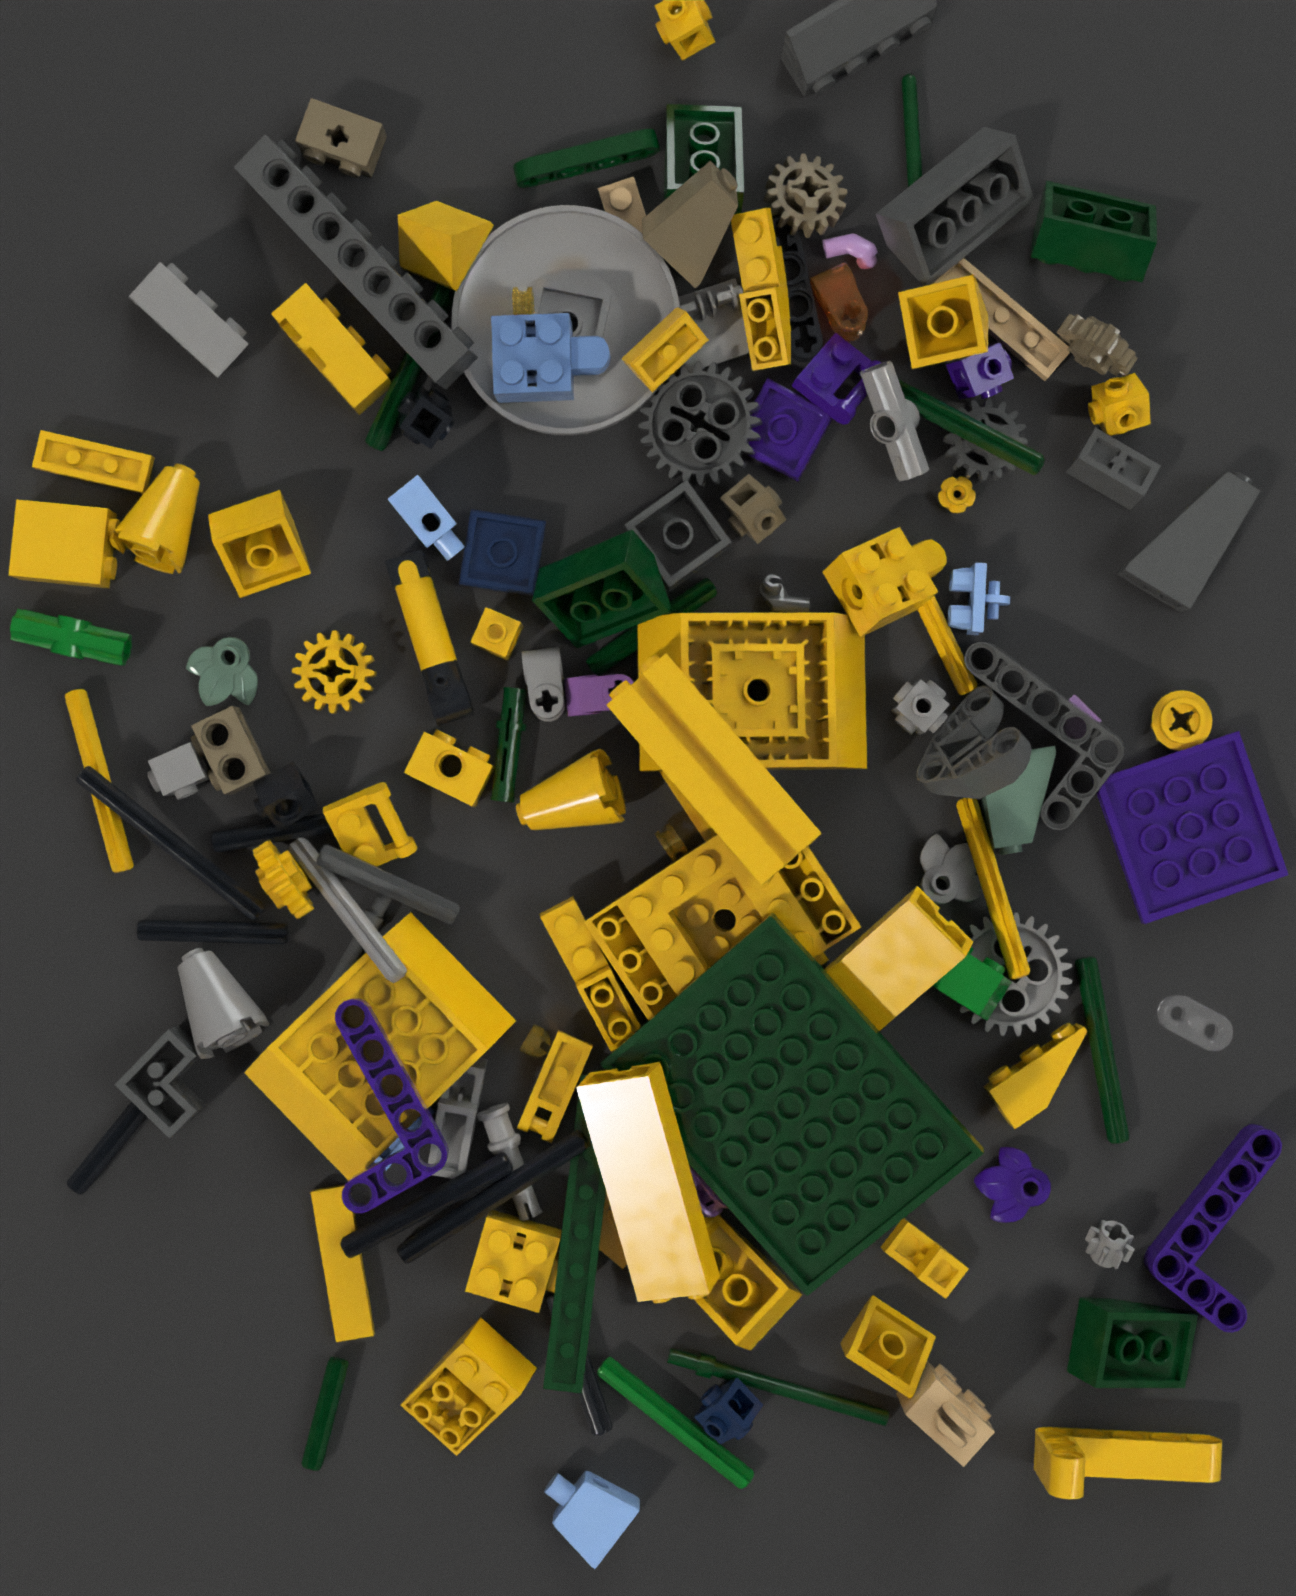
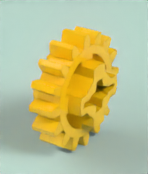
M332 630L329 640L322 633H318V643L316 645L308 641L304 642L308 650L306 655L296 653L295 655L302 664L301 667L292 668V673L300 675L302 680L296 682L294 686L296 689L307 690L302 697L305 702L316 699L314 709L321 711L328 704L329 712L332 714H337L338 705H342L347 712L352 711L351 701L355 700L363 704L365 700L361 692L363 690L373 691L374 689L367 683V678L377 676V672L367 668V665L374 661V657L371 655L363 656L362 653L367 646L363 642L353 646L354 636L349 633L343 641L340 639L338 631ZM343 648L353 654L358 666L349 665L344 660ZM326 649L325 657L317 664H312L315 657ZM334 663H336L337 667L350 672L337 675L335 682H333L331 677L319 673L320 671L326 672L333 669ZM311 679L320 680L324 685L326 697L314 688ZM351 681H357L354 688L349 693L343 695V688Z
M270 840L252 850L260 867L255 871L259 878V883L278 909L286 905L296 919H300L314 909L313 902L307 893L308 890L312 889L308 882V877L288 850L280 854L277 847Z

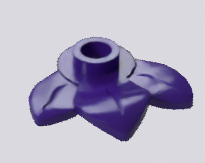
M1001 1147L999 1150L1000 1165L986 1168L974 1178V1183L981 1193L989 1199L995 1200L990 1218L1002 1223L1015 1222L1022 1219L1029 1207L1043 1204L1051 1193V1182L1048 1176L1040 1169L1033 1168L1029 1156L1024 1151L1014 1147ZM1032 1181L1036 1183L1038 1192L1036 1194L1027 1193L1024 1188L1026 1182Z

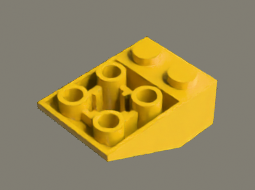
M480 1317L405 1398L401 1406L457 1456L522 1394L537 1367Z

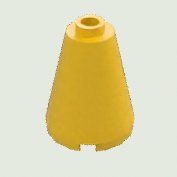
M178 463L174 464V467H164L113 531L109 539L111 545L122 554H124L126 548L131 550L136 555L134 561L144 566L168 574H173L175 569L178 573H181L185 565L200 482L195 478L196 473L191 468Z
M602 749L594 750L521 794L520 803L516 804V812L521 824L528 825L531 830H544L623 822L625 819L621 815L626 814L624 795L618 776H612L606 766L612 764L606 752Z

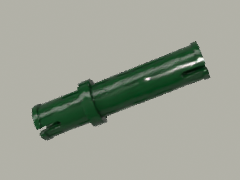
M503 687L501 719L496 721V728H499L490 800L514 803L522 731L526 732V724H523L528 690Z

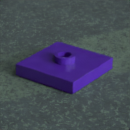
M767 378L755 400L761 409L751 414L753 417L761 418L763 421L762 425L752 428V431L760 435L761 440L749 441L748 445L755 451V455L748 456L799 482L833 418L810 400Z

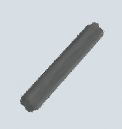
M324 845L317 857L316 863L319 866L442 922L452 924L458 916L459 904L335 847Z

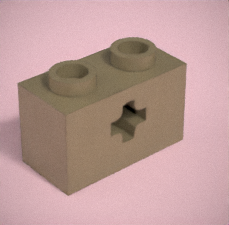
M311 98L295 142L301 153H303V157L314 164L323 166L325 162L339 166L338 170L350 177L360 178V175L372 178L387 134L382 123ZM343 137H346L347 143L341 142ZM333 141L340 142L338 147L334 146Z

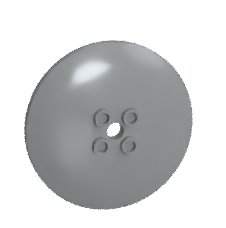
M557 205L539 208L519 215L501 225L487 237L461 285L455 291L452 306V330L459 326L474 342L470 349L478 358L464 373L479 396L492 409L511 422L529 430L552 435H580L599 431L619 423L640 409L657 391L656 389L654 392H651L623 362L622 358L670 314L669 310L673 311L677 307L680 308L675 282L663 257L643 239V234L619 217L602 210L577 205ZM569 313L578 321V327L573 332V337L599 336L608 344L611 359L610 365L604 373L599 375H574L575 400L498 403L493 394L491 316Z

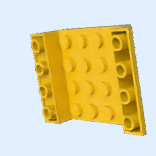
M411 912L383 936L384 940L407 968V973L396 983H391L384 977L369 955L365 953L272 1042L244 1072L348 1181L373 1163L398 1138V1135L336 1025L335 1012L340 1004L357 998L366 1001L372 1007L427 1108L453 1085L516 1022L504 1007ZM350 1005L344 1012L345 1022L351 1027H360L363 1024L365 1018L364 1011L356 1005ZM368 1040L363 1046V1053L368 1060L379 1061L384 1055V1049L379 1041ZM389 1074L384 1076L382 1088L385 1093L395 1096L402 1092L403 1083L399 1076ZM415 1109L404 1110L401 1114L403 1126L409 1128L421 1114Z

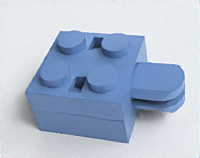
M569 313L491 316L493 394L498 403L575 400L574 375H599L604 373L610 365L611 356L606 341L599 336L573 337L572 321Z

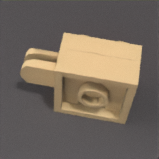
M927 1361L914 1396L910 1399L899 1391L896 1395L905 1415L964 1467L995 1433L988 1421L991 1414L984 1408L985 1404L972 1391L967 1389L965 1393L962 1392V1388L955 1382L957 1379L943 1365L939 1363L935 1368Z

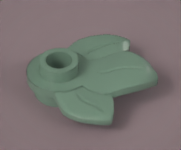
M225 637L214 646H203L196 649L189 657L186 669L195 675L201 676L199 680V694L206 706L219 704L228 698L230 694L243 704L250 705L256 696L258 676L249 665L250 651L241 639ZM226 650H230L235 654L234 663L228 662L225 659L224 654Z

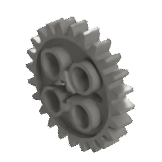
M1017 912L1013 916L1023 948L1026 946L1032 948L1027 961L1028 963L1035 959L1044 961L1048 967V975L1039 982L1032 981L1027 976L1020 978L1017 983L1011 981L1012 983L1007 991H1020L1024 995L1025 1005L1018 1012H1010L1004 1007L1002 997L985 1024L986 1032H989L994 1024H998L1001 1036L1005 1035L1008 1026H1013L1017 1036H1020L1023 1024H1027L1035 1032V1020L1037 1018L1049 1024L1050 1021L1046 1012L1049 1009L1057 1013L1061 1012V1009L1055 1003L1056 998L1068 999L1069 997L1060 990L1061 985L1072 984L1073 981L1062 976V971L1072 968V964L1060 962V957L1064 956L1068 950L1067 948L1058 950L1054 948V945L1060 938L1059 935L1047 939L1044 936L1048 928L1047 924H1044L1038 930L1034 929L1033 916L1027 920L1025 925L1020 924ZM983 917L985 928L981 931L971 924L970 929L974 936L971 938L973 941L971 946L973 951L970 955L981 962L987 956L1001 966H1006L1004 959L995 952V943L998 939L991 921L987 917ZM964 1006L960 1009L961 1013L969 1011ZM974 1013L971 1023H977L981 1017Z

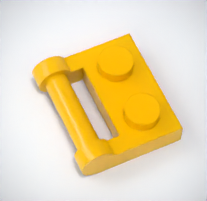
M386 783L375 784L323 807V814L342 851L376 867L396 858L408 857L415 853L418 848L413 837L407 835L389 799L391 792ZM370 804L376 805L394 842L384 845L365 806Z

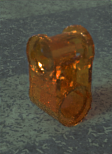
M843 262L811 277L810 284L819 306L823 309L833 332L849 342L861 337L865 331L868 310L847 263ZM848 314L851 319L857 317L856 324L852 325L849 320L843 321L844 315Z

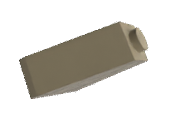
M711 161L642 219L643 239L694 288L701 284L738 207L736 190L738 184L729 171L724 168L719 170Z

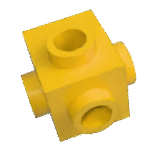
M663 0L655 5L660 21L655 23L663 42L665 44L671 43L682 61L716 42L707 22L713 17L705 0Z
M1135 373L1125 377L1111 378L1106 382L1091 386L1092 402L1088 403L1089 416L1094 425L1099 424L1104 433L1109 436L1120 435L1151 424L1149 392Z

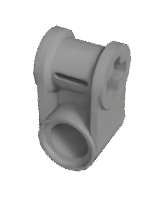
M552 647L521 652L525 683L528 686L530 706L534 715L544 722H552L559 719L565 710L562 683L564 677L560 648ZM550 694L552 700H558V704L552 705V711L549 713L545 712L542 706H537L538 703L543 702V695Z

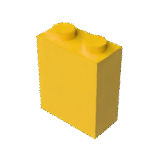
M16 499L8 575L19 580L110 589V580H114L117 573V559L113 557L114 547L109 539L113 531L121 523L117 519V514L108 508Z

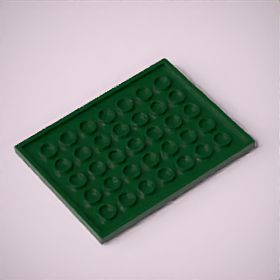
M771 913L600 1063L605 1070L618 1068V1071H624L636 1065L661 1062L690 1166L806 1296L811 1294L984 1154V1148L774 913Z

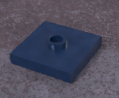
M471 509L459 584L533 597L547 522Z

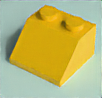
M280 490L208 514L212 542L240 598L311 574L294 520Z

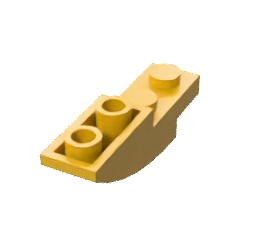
M771 208L734 214L731 219L743 288V293L739 294L752 371L791 364V326L786 272L782 246H777Z
M572 896L541 912L539 915L610 1051H613L634 1034L641 1025L605 954L584 924L586 919Z

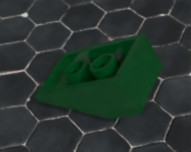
M666 104L664 200L711 161L719 170L724 168L729 171L738 184L736 188L738 207L734 214L741 213L744 198L742 107Z
M1079 1297L1067 1372L1094 1388H1185L1198 1314L1191 1311L1112 1298Z

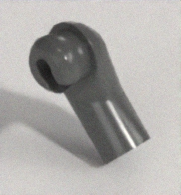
M769 574L763 578L759 587L760 594L772 612L809 613L810 598L790 596L781 584L782 579L777 575Z

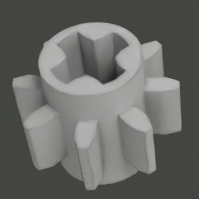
M1101 1220L1098 1228L1090 1227L1085 1238L1089 1242L1085 1252L1090 1254L1092 1260L1099 1266L1118 1269L1121 1261L1129 1262L1135 1250L1130 1246L1134 1236L1130 1235L1127 1228L1117 1221Z

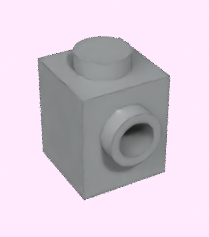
M191 742L148 760L151 770L147 772L150 783L156 792L161 791L163 796L175 795L177 800L186 798L198 792L196 785L210 780L207 774L209 770L204 757L198 755Z

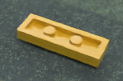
M40 430L32 467L41 471L144 494L148 489L155 458L144 453Z

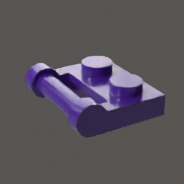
M835 333L798 375L792 387L835 421L845 425L854 418L856 408L868 395L865 385L861 379L845 399H838L834 394L854 371L861 376V371L882 362L877 360L871 361Z

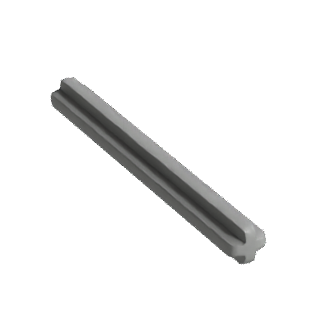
M297 838L289 845L290 853L384 977L391 983L398 982L406 975L407 968L335 874L316 863L319 854L312 844L305 838Z

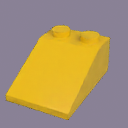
M720 1214L712 1218L704 1217L720 1277L710 1294L694 1300L736 1346L751 1351L802 1294Z

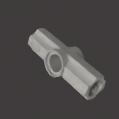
M886 361L861 371L860 374L874 411L870 419V429L873 436L879 442L886 445L897 479L899 481L909 480L929 471V467L916 432L920 421L919 411L910 400L904 398L893 363Z

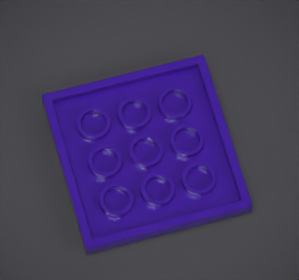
M1239 731L1112 773L1096 793L1141 924H1147L1289 875Z

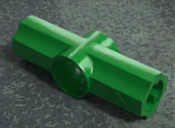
M17 609L11 621L10 640L51 649L50 652L68 657L82 660L86 657L117 666H125L132 649L131 634L92 626L93 623L72 617L58 615L57 618L45 615L44 613Z

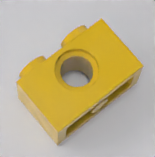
M438 729L435 730L433 735L424 732L404 773L472 807H476L495 769V766L487 763L490 755L472 746L465 752L454 746L456 738ZM451 755L457 756L462 763L460 773L454 777H448L442 771L444 759Z

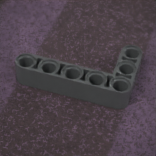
M990 642L972 644L965 653L964 662L966 668L1081 755L1041 808V817L1047 827L1053 830L1068 828L1122 761L1125 755L1124 742L1118 735L998 646ZM981 648L989 649L993 655V663L986 670L979 669L974 663V655ZM1010 671L1020 672L1024 678V686L1019 692L1012 693L1005 687L1004 678ZM1040 694H1048L1055 701V709L1048 716L1041 715L1036 711L1035 700ZM1079 717L1084 720L1087 728L1083 737L1072 738L1067 734L1065 726L1068 719ZM1103 740L1114 742L1118 748L1116 759L1112 761L1101 760L1096 753L1098 743ZM1086 771L1093 776L1094 786L1090 791L1081 792L1074 787L1073 776L1076 772ZM1060 801L1069 807L1070 817L1068 820L1058 822L1050 816L1049 808L1053 802Z

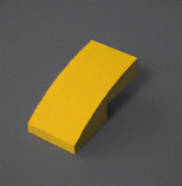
M905 1218L898 1223L880 1247L886 1254L911 1271L919 1280L945 1299L969 1269Z

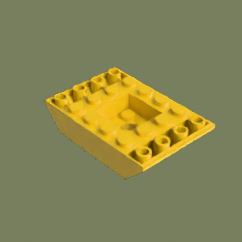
M675 613L661 615L637 625L638 669L653 655L657 654L661 658L666 653L767 770L867 769L865 635L860 637L848 615L840 613ZM638 670V678H640L643 674ZM760 680L767 686L768 695L764 701L757 702L749 697L747 688L751 681ZM639 744V771H662Z
M717 834L584 921V924L648 1020L771 913L778 917L813 958L862 927L809 846L765 884L760 885ZM721 909L730 910L736 918L735 926L727 930L720 928L715 922L716 912Z

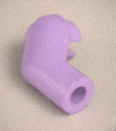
M851 233L823 239V249L826 258L850 254L857 258V265L861 269H870L877 264L875 255L878 253L875 244L857 234Z

